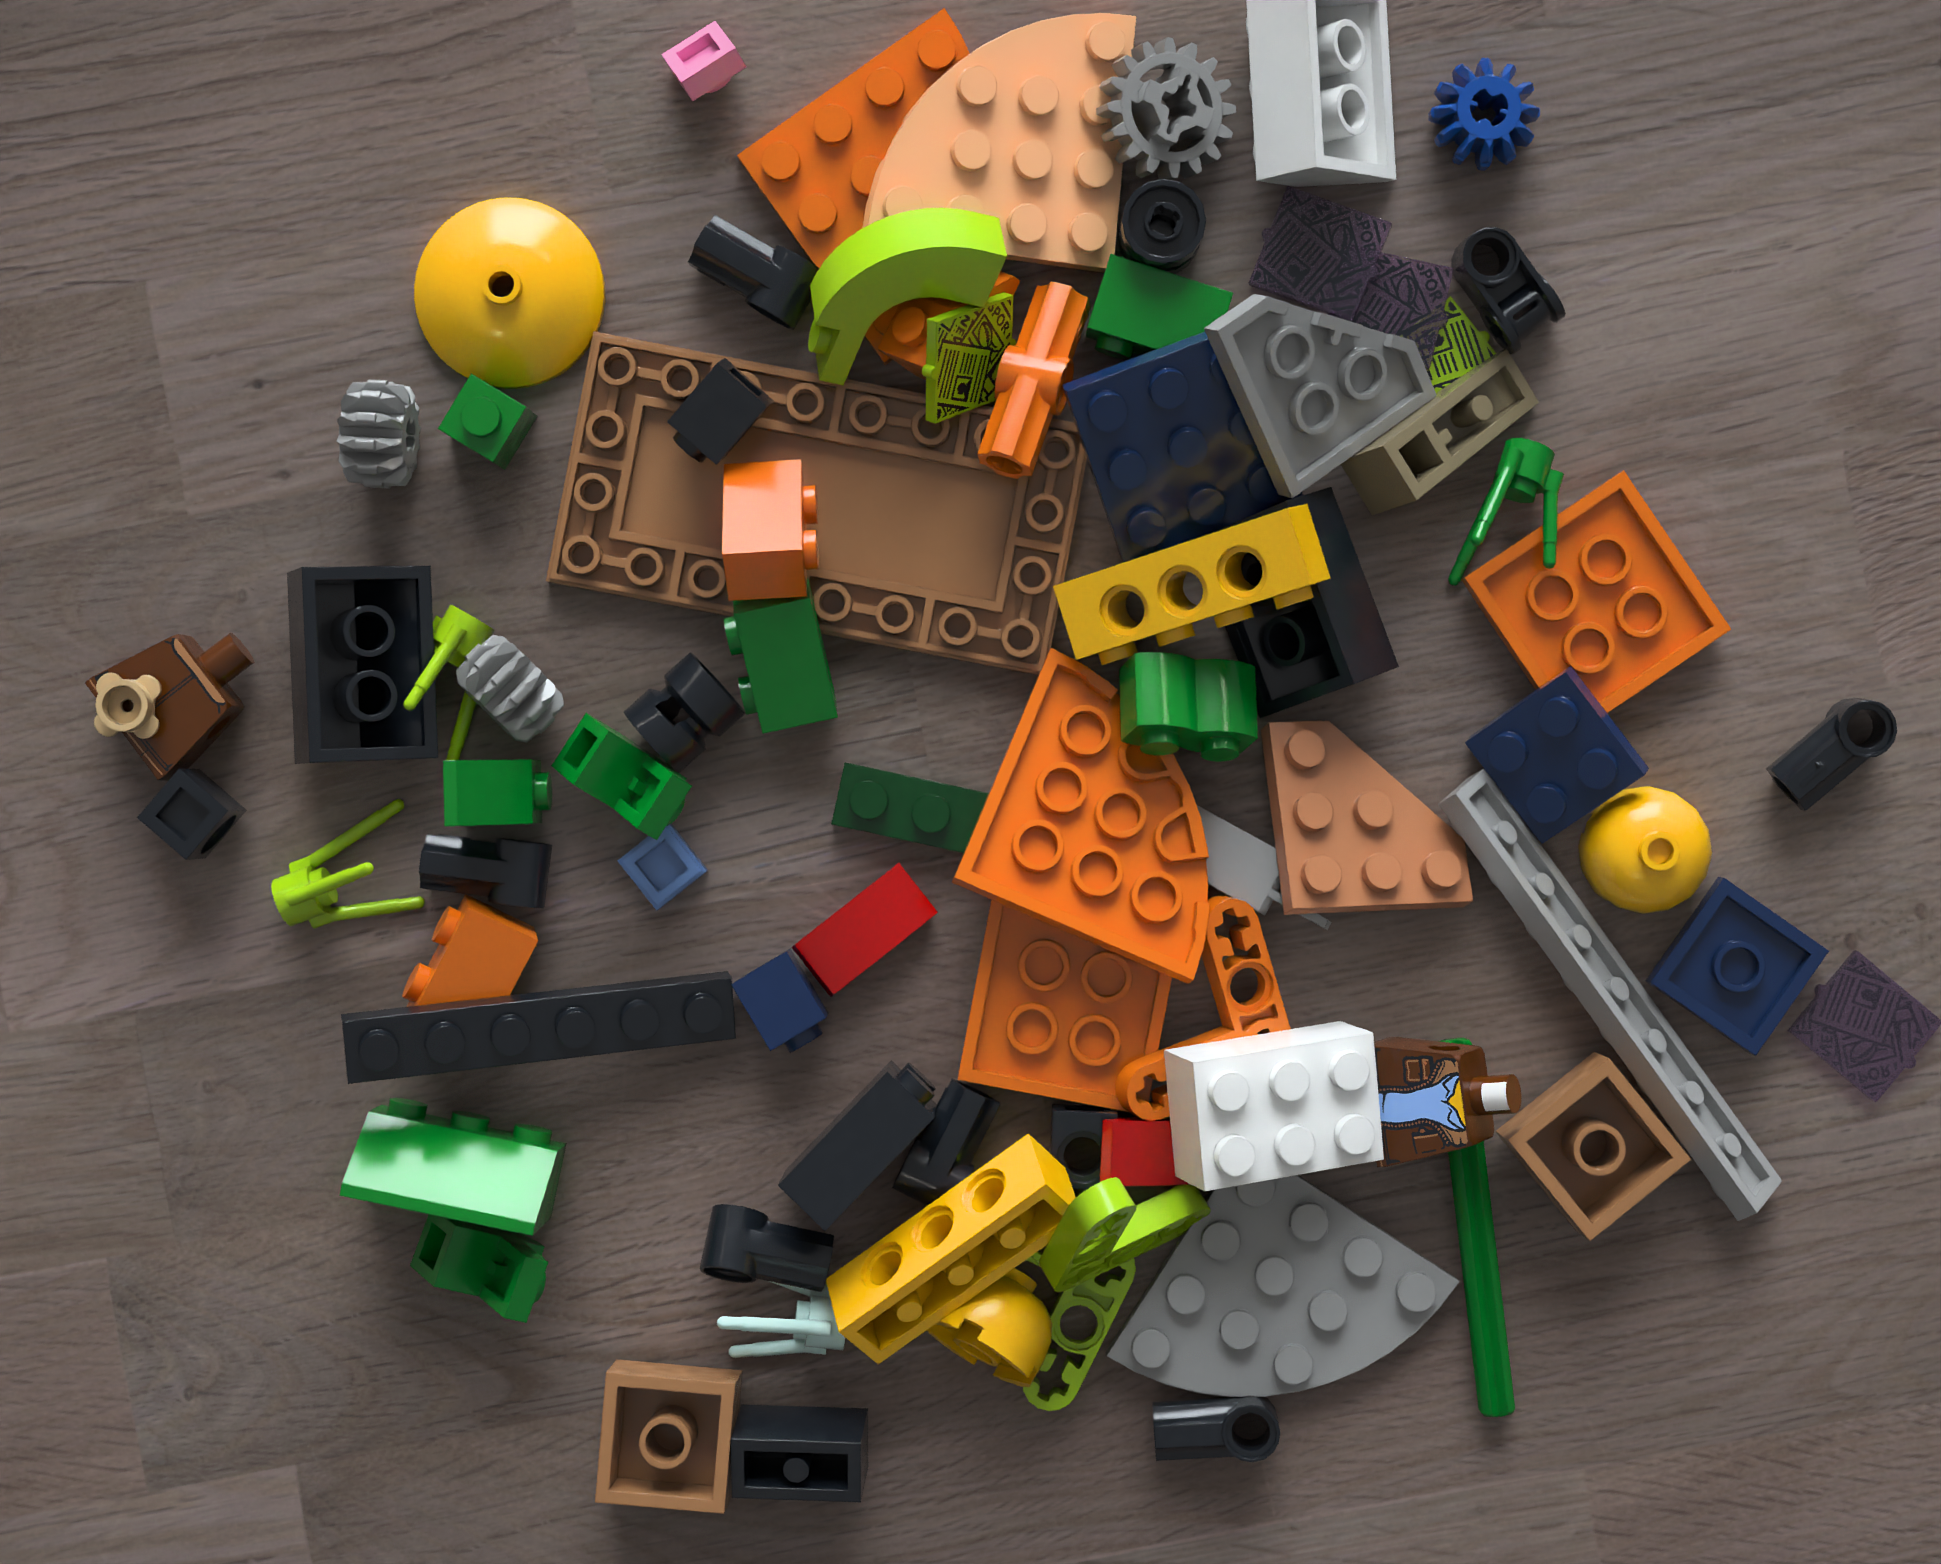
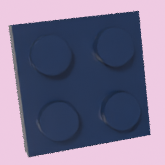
M1572 666L1478 730L1465 742L1541 844L1643 777L1649 769Z
M1718 877L1650 973L1646 982L1740 1048L1756 1056L1829 950L1727 879Z

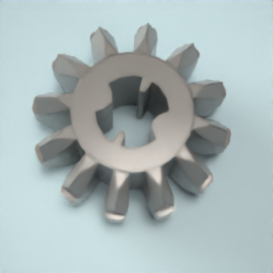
M369 379L367 382H352L341 400V416L337 419L339 436L336 442L339 443L340 448L338 461L343 468V473L348 482L363 484L364 487L390 489L391 486H406L411 479L412 473L417 468V452L421 449L419 444L421 426H419L418 421L420 408L415 402V395L410 386L395 384L388 380Z
M492 635L481 645L478 643L465 656V661L456 670L458 684L494 722L516 741L527 743L538 733L542 734L555 721L554 717L564 706L562 693L526 655L503 636Z

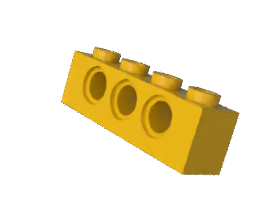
M1308 504L1289 507L1055 585L1053 588L1076 660L1098 654L1101 665H1105L1138 653L1135 641L1155 635L1158 646L1161 647L1196 636L1192 623L1214 617L1216 627L1221 628L1252 618L1254 614L1251 604L1273 598L1276 610L1312 599L1314 596L1310 585L1331 579ZM1247 552L1253 554L1262 566V577L1257 586L1248 583L1241 571V563ZM1188 572L1194 574L1202 584L1203 594L1198 605L1190 602L1184 594L1183 581ZM1130 592L1137 594L1144 605V616L1140 623L1132 620L1126 610V599Z
M1028 1133L826 1278V1283L839 1333L874 1362L880 1364L1048 1245L1065 1211L1076 1198L1066 1168Z

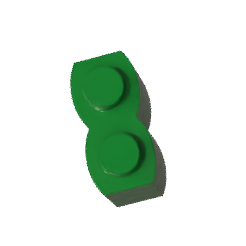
M1138 652L1134 653L1119 669L1121 741L1140 746L1141 752L1149 755H1168L1177 752L1179 747L1187 750L1201 752V757L1205 760L1221 762L1237 758L1240 753L1258 739L1255 666L1227 659L1195 660L1173 653Z

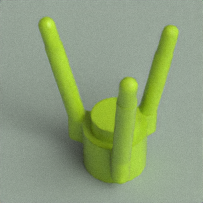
M451 604L442 618L436 615L433 620L434 655L403 703L404 708L409 711L415 709L446 662L459 668L465 661V656L478 643L481 645L492 636L495 630ZM466 691L464 692L452 733L446 760H459L470 727L476 702Z
M396 799L311 855L289 863L290 873L272 880L271 888L274 902L287 925L294 926L308 920L311 926L316 929L334 921L423 908L425 900L421 896L331 907L330 905L338 902L337 888L370 875L374 871V866L369 862H365L332 875L325 867L316 869L403 810L405 806L403 800Z

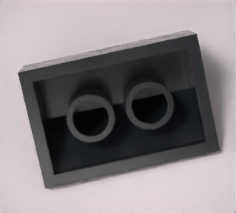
M1332 487L1286 500L1214 531L1217 532L1289 507L1308 504L1331 579L1310 585L1314 596L1312 599L1276 610L1273 598L1251 604L1254 617L1225 626L1238 661L1255 666L1256 702L1259 718L1399 667ZM1247 552L1241 563V571L1248 583L1257 586L1262 577V566L1253 554Z
M431 566L300 567L288 572L287 586L295 764L438 758L435 680L415 709L409 711L403 706L414 684L434 655Z

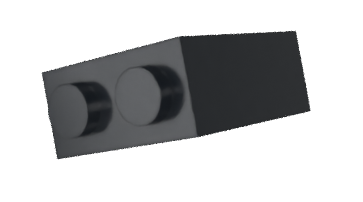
M891 1060L785 1170L778 1186L826 1231L935 1118L937 1104L932 1098L935 1096L933 1092L936 1088L911 1063L908 1062L901 1070Z

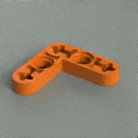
M1224 895L1208 899L1210 914L1201 956L1222 1026L1133 1060L1124 1066L1118 1075L1115 1088L1116 1097L1120 1105L1129 1113L1149 1121L1160 1120L1170 1116L1167 1084L1157 1087L1152 1091L1151 1097L1153 1101L1151 1103L1136 1097V1092L1144 1088L1143 1077L1147 1076L1158 1082L1167 1081L1164 1050L1258 1035L1259 1031L1261 1033H1271L1291 1029L1259 918L1254 908L1245 901ZM1222 912L1237 917L1238 924L1230 928L1229 934L1233 947L1244 951L1248 950L1247 955L1235 956L1230 940L1215 933V927L1223 923ZM1223 956H1230L1224 961H1222ZM1251 968L1257 976L1258 986L1256 993L1248 1001L1238 1003L1231 995L1230 984L1232 978L1241 969Z

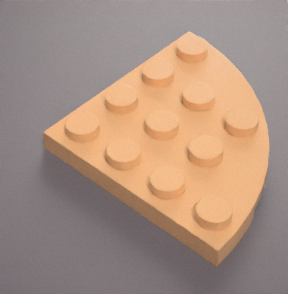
M1094 13L1073 14L1041 20L1005 33L982 45L952 66L924 92L904 117L901 127L894 136L884 159L880 162L875 173L866 203L862 228L891 215L924 208H953L973 211L999 218L1007 253L1006 259L1105 273L1110 254L1115 255L1123 162L1119 164L1115 160L1118 151L1122 147L1118 139L1103 142L1101 135L1106 130L1112 128L1110 118L1096 115V108L1111 102V97L1106 95L1099 87L1101 82L1112 76L1118 77L1112 64L1125 55L1132 57L1131 49L1134 48L1136 16Z

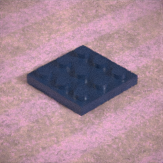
M1205 332L1062 384L1123 563L1212 533L1292 499L1278 495ZM1301 492L1300 494H1298L1297 496H1295L1294 498L1299 497V496H1303L1302 492Z

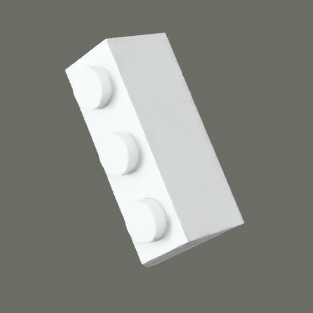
M1246 0V30L1249 41L1251 77L1249 90L1252 99L1253 157L1256 167V181L1293 187L1379 183L1396 180L1386 0Z

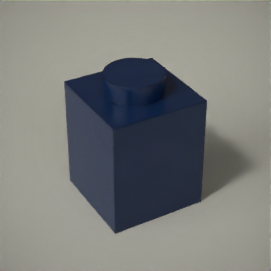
M791 948L731 984L770 1051L784 1043L791 1053L823 1034L817 1023L824 1020L829 1013Z

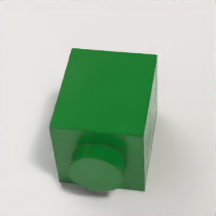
M471 373L438 429L505 470L538 416L523 404Z

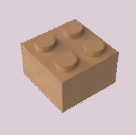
M1596 1052L1591 1053L1495 1131L1574 1230L1589 1241L1594 1239L1691 1160L1610 1058Z
M616 1359L607 1370L605 1378L595 1503L724 1514L732 1498L731 1436L739 1414L743 1370Z

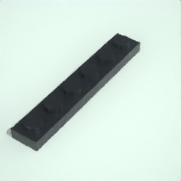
M728 971L341 1014L348 1084L736 1039L733 987L731 985L732 977Z

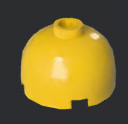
M1650 786L1623 789L1591 812L1593 815L1587 821L1584 833H1581L1578 849L1582 872L1594 892L1618 908L1643 914L1669 910L1691 897L1707 876L1712 856L1709 829L1698 811L1674 792Z
M1014 1268L933 1325L927 1332L942 1345L969 1363L975 1365L977 1360H980L988 1365L997 1367L993 1376L1020 1387H1030L1043 1365L1050 1347L1052 1322L1046 1306L1033 1294L1037 1286L1036 1282L1025 1273Z

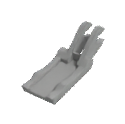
M1197 805L1208 847L1209 857L1206 859L1208 884L1232 898L1247 902L1255 911L1264 916L1273 900L1283 905L1282 895L1279 892L1281 887L1276 848ZM1317 913L1299 914L1328 930L1332 923Z

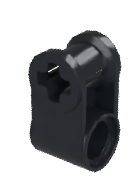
M1485 227L1474 232L1455 249L1451 259V267L1456 281L1479 311L1490 334L1510 354L1520 350L1521 340L1549 320L1557 323L1565 317L1564 307L1554 289L1536 271L1517 244L1515 238L1507 231L1497 227ZM1475 245H1486L1496 252L1499 258V268L1495 276L1483 275L1474 268L1471 261V253ZM1528 304L1531 306V309L1517 320L1513 319V316Z

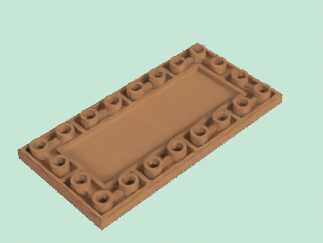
M593 331L546 581L722 616H734L733 601L728 600L722 557L724 464L801 459L804 486L816 485L818 524H807L806 530L817 531L819 569L807 570V578H809L822 635L1039 675L1052 645L1059 608L1053 586L1064 582L1087 457L1075 422L1052 418L1032 476H1022L1019 479L1002 476L991 468L980 464L977 455L987 422L994 407L982 405L934 424L925 420L926 394L846 379L843 386L820 381L819 375L816 373ZM726 358L774 401L722 461L716 465L707 457L701 463L678 446L673 439V436L678 431L667 421L719 361Z

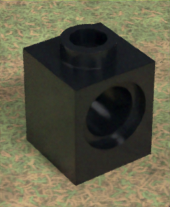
M724 358L712 368L667 422L678 431L673 436V439L681 449L698 462L702 463L708 457L717 465L727 456L774 400Z
M179 768L137 818L185 860L206 858L247 810L200 769Z
M1052 1104L1049 1153L1066 1168L1075 1196L1078 1197L1081 1193L1100 1182L1103 1120L1116 1119L1118 1113L1114 1109L1098 1106ZM1079 1137L1090 1138L1100 1146L1098 1161L1087 1169L1073 1168L1064 1159L1066 1146L1072 1140Z

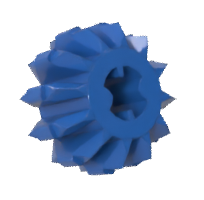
M1482 58L1479 61L1475 75L1467 66L1460 64L1452 72L1454 84L1440 82L1434 95L1443 105L1433 107L1428 113V120L1435 124L1447 125L1434 138V142L1438 147L1446 146L1452 141L1459 145L1452 157L1454 164L1460 165L1470 152H1474L1475 164L1480 171H1485L1489 168L1493 154L1500 162L1507 165L1516 158L1514 145L1527 147L1532 142L1534 134L1525 124L1535 122L1538 119L1540 108L1531 104L1521 103L1534 91V86L1531 82H1523L1517 87L1510 83L1516 72L1514 64H1507L1499 76L1493 75V64L1489 58ZM1477 106L1481 110H1487L1491 107L1495 111L1496 117L1491 123L1487 119L1475 121L1472 117V112Z

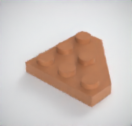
M1330 721L1268 722L1261 729L1284 915L1461 908L1473 902L1464 839Z

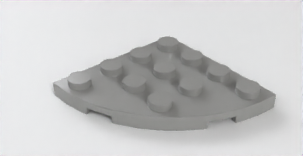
M1299 1175L1211 1190L1205 1198L1206 1203L1211 1209L1210 1214L1193 1224L1180 1236L1109 1345L1106 1355L1136 1373L1166 1385L1197 1393L1228 1397H1267L1300 1392L1332 1383L1360 1371L1392 1352L1415 1334L1433 1316L1460 1281Z

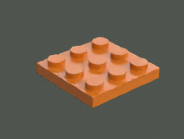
M1624 470L1558 513L1556 564L1553 568L1548 569L1543 565L1542 524L1461 579L1535 690L1572 666L1607 713L1731 630Z
M991 900L957 1080L1128 1112L1120 1105L1116 1097V1081L1124 1066L1133 1060L1159 1050L1172 977ZM1145 1076L1143 1077L1144 1088L1136 1092V1097L1149 1102L1153 1079Z

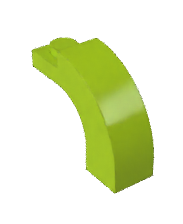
M953 208L911 210L878 220L860 229L835 248L816 272L810 285L814 320L809 333L808 348L810 352L816 354L819 380L844 386L867 330L882 313L897 304L913 299L932 297L984 308L1007 258L999 218Z

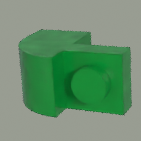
M585 713L551 765L574 786L610 806L635 828L655 840L659 838L666 826L672 824L678 818L684 807L685 796L692 787V785L685 781L687 778L676 772L671 766L588 713Z
M428 1214L410 1267L433 1287L478 1296L503 1318L527 1323L533 1304L539 1300L544 1291L546 1283L545 1271L548 1261L542 1257L545 1246L524 1234Z

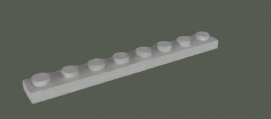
M1483 768L1471 775L1438 804L1448 817L1452 828L1464 839L1486 870L1490 881L1502 892L1520 917L1528 934L1538 942L1560 973L1564 984L1576 995L1594 1020L1602 1037L1611 1044L1636 1079L1641 1091L1650 1098L1673 1130L1677 1141L1696 1162L1710 1182L1714 1193L1724 1201L1737 1221L1757 1214L1782 1182L1781 1178L1487 771Z

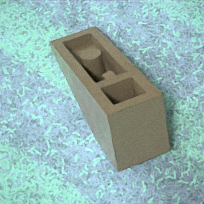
M1507 349L1499 351L1438 391L1435 398L1341 464L1371 515L1417 501L1539 403Z

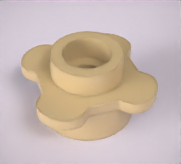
M106 673L99 678L96 684L98 692L96 698L97 715L94 719L96 730L107 737L115 736L118 732H134L141 739H148L154 736L160 727V722L155 716V701L162 692L160 682L151 675H142L137 680L122 679L116 673ZM127 699L133 702V709L130 712L124 711L122 707L123 702Z

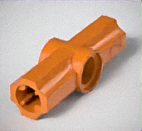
M1052 281L1044 286L1037 285L1016 346L1008 345L1001 358L995 381L994 392L996 402L977 453L980 464L991 468L999 475L1019 479L1022 476H1032L1053 415H1061L1067 403L1062 384L1073 381L1074 362L1072 359L1090 311L1089 298L1075 291L1072 286Z

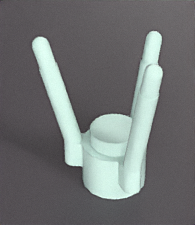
M772 1282L810 1297V1301L797 1300L795 1319L722 1316L717 1320V1326L720 1329L793 1334V1339L731 1346L728 1353L732 1358L794 1353L826 1355V1349L842 1351L844 1349L845 1337L838 1331L827 1284H825L822 1292Z

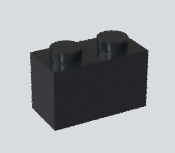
M741 1404L731 1436L732 1498L861 1502L868 1471V1408Z

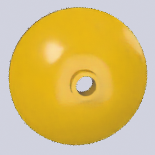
M496 198L466 207L448 219L432 236L423 251L416 271L414 301L418 321L425 338L436 354L448 366L466 378H469L472 373L495 388L520 389L540 385L558 377L571 368L585 354L591 345L593 331L598 332L605 307V282L601 264L591 243L583 232L565 215L552 207L528 199ZM500 276H510L514 281L512 292L504 297L495 296L492 291L494 281Z

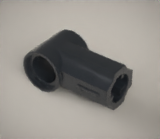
M716 215L703 228L688 260L691 267L746 298L745 302L750 307L791 330L795 329L812 299L810 285L816 272L819 270L817 266L800 255L779 245L774 249Z
M1860 698L1843 699L1831 707L1820 724L1775 760L1766 770L1782 792L1800 810L1807 811L1866 760L1883 754L1891 747L1897 734L1896 719L1891 710L1880 702ZM1864 710L1872 720L1873 729L1870 737L1865 742L1855 745L1848 736V722L1855 713Z
M427 834L421 851L419 865L420 888L488 897V902L502 905L544 908L552 845L506 838H495V842L474 840L469 837Z
M952 1078L936 1106L935 1118L929 1123L922 1139L916 1138L892 1188L928 1206L970 1176L975 1166L971 1162L1000 1106V1102L986 1093Z
M720 1204L712 1207L700 1264V1271L702 1273L730 1282L753 1283L757 1278L822 1292L830 1267L834 1235L768 1221L769 1218L764 1213L743 1206Z
M1246 1396L1153 1402L1156 1461L1236 1457L1241 1461L1257 1462L1270 1456L1279 1444L1280 1427L1276 1409L1267 1397ZM1255 1413L1267 1421L1268 1427L1259 1438L1252 1440L1243 1439L1236 1435L1232 1429L1236 1419L1243 1414Z

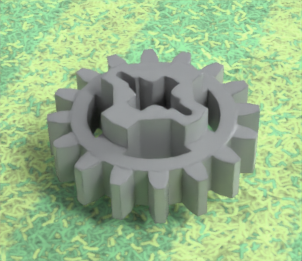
M1167 37L1155 43L1154 48L1148 41L1131 49L1132 57L1125 55L1112 64L1118 77L1112 76L1100 84L1099 88L1111 97V102L1096 108V115L1110 118L1112 128L1106 130L1101 137L1103 142L1118 139L1122 147L1118 151L1115 160L1119 164L1133 157L1138 160L1136 176L1143 178L1152 174L1157 169L1159 180H1174L1178 178L1179 173L1185 179L1202 172L1201 163L1207 165L1221 157L1214 143L1220 144L1232 138L1233 132L1221 123L1222 118L1236 113V106L1222 102L1220 95L1231 86L1229 79L1215 82L1211 73L1215 70L1218 61L1212 57L1202 63H1198L1195 60L1197 45L1192 42L1181 47L1177 53L1173 38ZM1149 70H1164L1163 75L1156 78L1155 81L1150 79L1142 82L1139 80ZM1187 138L1193 140L1183 151H1169L1170 146L1176 144L1178 139L1181 141Z

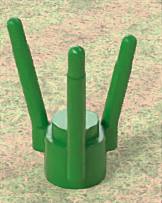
M1510 438L1506 440L1492 485L1448 577L1450 585L1456 586L1460 583L1477 547L1483 543L1489 528L1492 526L1504 498L1519 503H1532L1535 500L1536 494H1544L1543 565L1548 569L1555 566L1558 493L1564 474L1551 469L1555 453L1549 447L1523 438Z

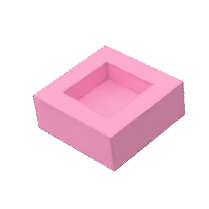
M716 21L662 54L671 72L692 102L705 93H713L720 90L730 81L732 76L746 68L737 49Z

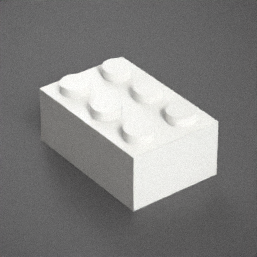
M1337 1021L1164 1050L1175 1176L1204 1192L1384 1160L1373 1032Z

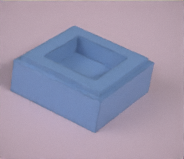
M672 824L665 827L657 840L648 836L617 860L656 910L661 909L708 871Z

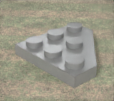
M1253 294L1204 328L1277 493L1281 496L1293 499L1437 396L1415 341L1367 328L1328 314L1298 307L1269 296Z

